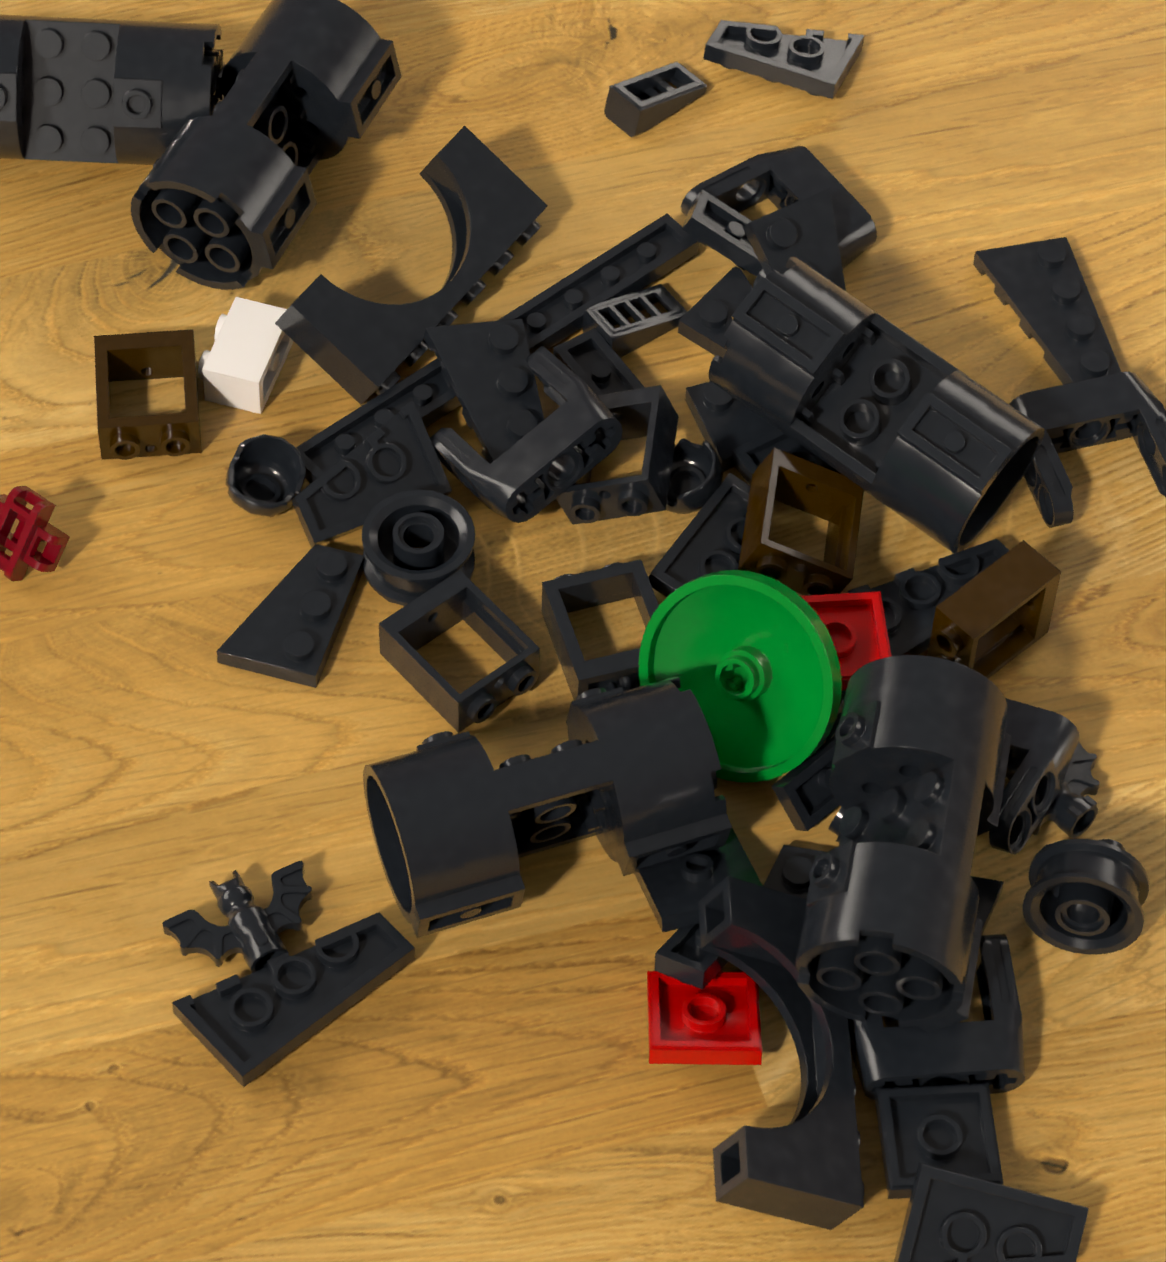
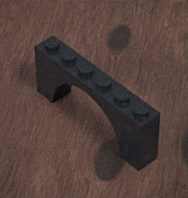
M466 126L419 173L441 202L451 230L452 260L449 273L441 290L428 298L413 303L381 304L353 296L320 274L275 322L285 334L360 405L374 392L380 395L394 386L401 378L395 369L403 361L411 367L428 349L423 338L426 327L450 325L459 316L452 308L460 300L468 306L487 286L480 278L488 270L496 276L515 256L508 248L515 241L523 247L542 227L535 219L548 205Z
M728 876L698 901L701 950L713 953L738 967L753 979L775 1004L785 1020L796 1046L801 1071V1089L797 1109L789 1125L776 1128H757L744 1125L713 1149L716 1202L832 1230L864 1208L865 1187L861 1178L860 1133L857 1129L855 1108L856 1084L852 1072L850 1049L852 1035L849 1030L848 1018L821 1007L811 1000L797 984L799 972L795 963L807 899Z

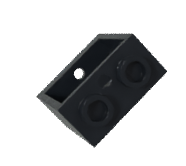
M661 385L597 395L620 422L623 430L620 441L647 437L642 474L590 483L591 469L556 498L572 525L666 511L679 416Z
M641 559L627 563H611L601 569L575 575L564 574L553 580L542 582L541 613L574 701L581 693L594 688H605L607 692L621 687L623 691L640 687V648L585 661L567 613L634 597L644 625L647 627L659 604Z
M460 570L379 623L380 654L458 733L474 722L481 723L488 719L494 713L497 706L514 695L519 696L526 693L539 678L540 648ZM464 620L506 663L459 694L417 650Z

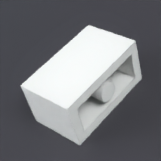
M235 297L228 314H221L217 321L214 336L215 342L211 351L204 350L199 361L198 378L203 379L206 401L258 414L262 413L293 344V340L275 324L287 309Z

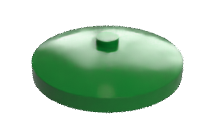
M725 570L709 573L698 577L671 593L653 613L645 629L639 653L640 686L672 677H679L681 688H678V690L682 692L691 689L705 716L721 766V770L716 771L717 778L735 782H759L779 777L809 759L827 739L836 721L841 701L842 678L837 651L828 630L817 613L801 596L786 585L773 578L750 571Z

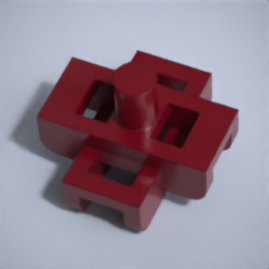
M17 486L8 495H0V569L4 571V576L11 581H22L29 566L41 572L55 571L70 536L48 523L56 505L27 486ZM27 502L34 506L32 510L25 507ZM15 519H18L19 523L13 534L10 532V530L14 524ZM46 541L47 544L43 553H41L37 548L40 542ZM6 549L13 552L11 557L5 554Z

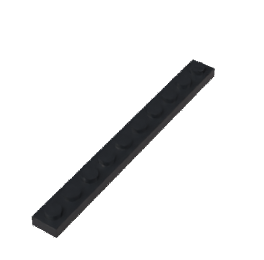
M666 213L497 321L522 319L530 355L541 346L548 350L583 327L584 310L598 303L642 290L698 254L699 242L692 235L682 230V226ZM438 358L297 446L296 448L299 449L306 466L305 479L311 484L362 443L377 428L397 414L412 399L425 428L459 407L461 404L453 388L449 389L441 373L442 366Z

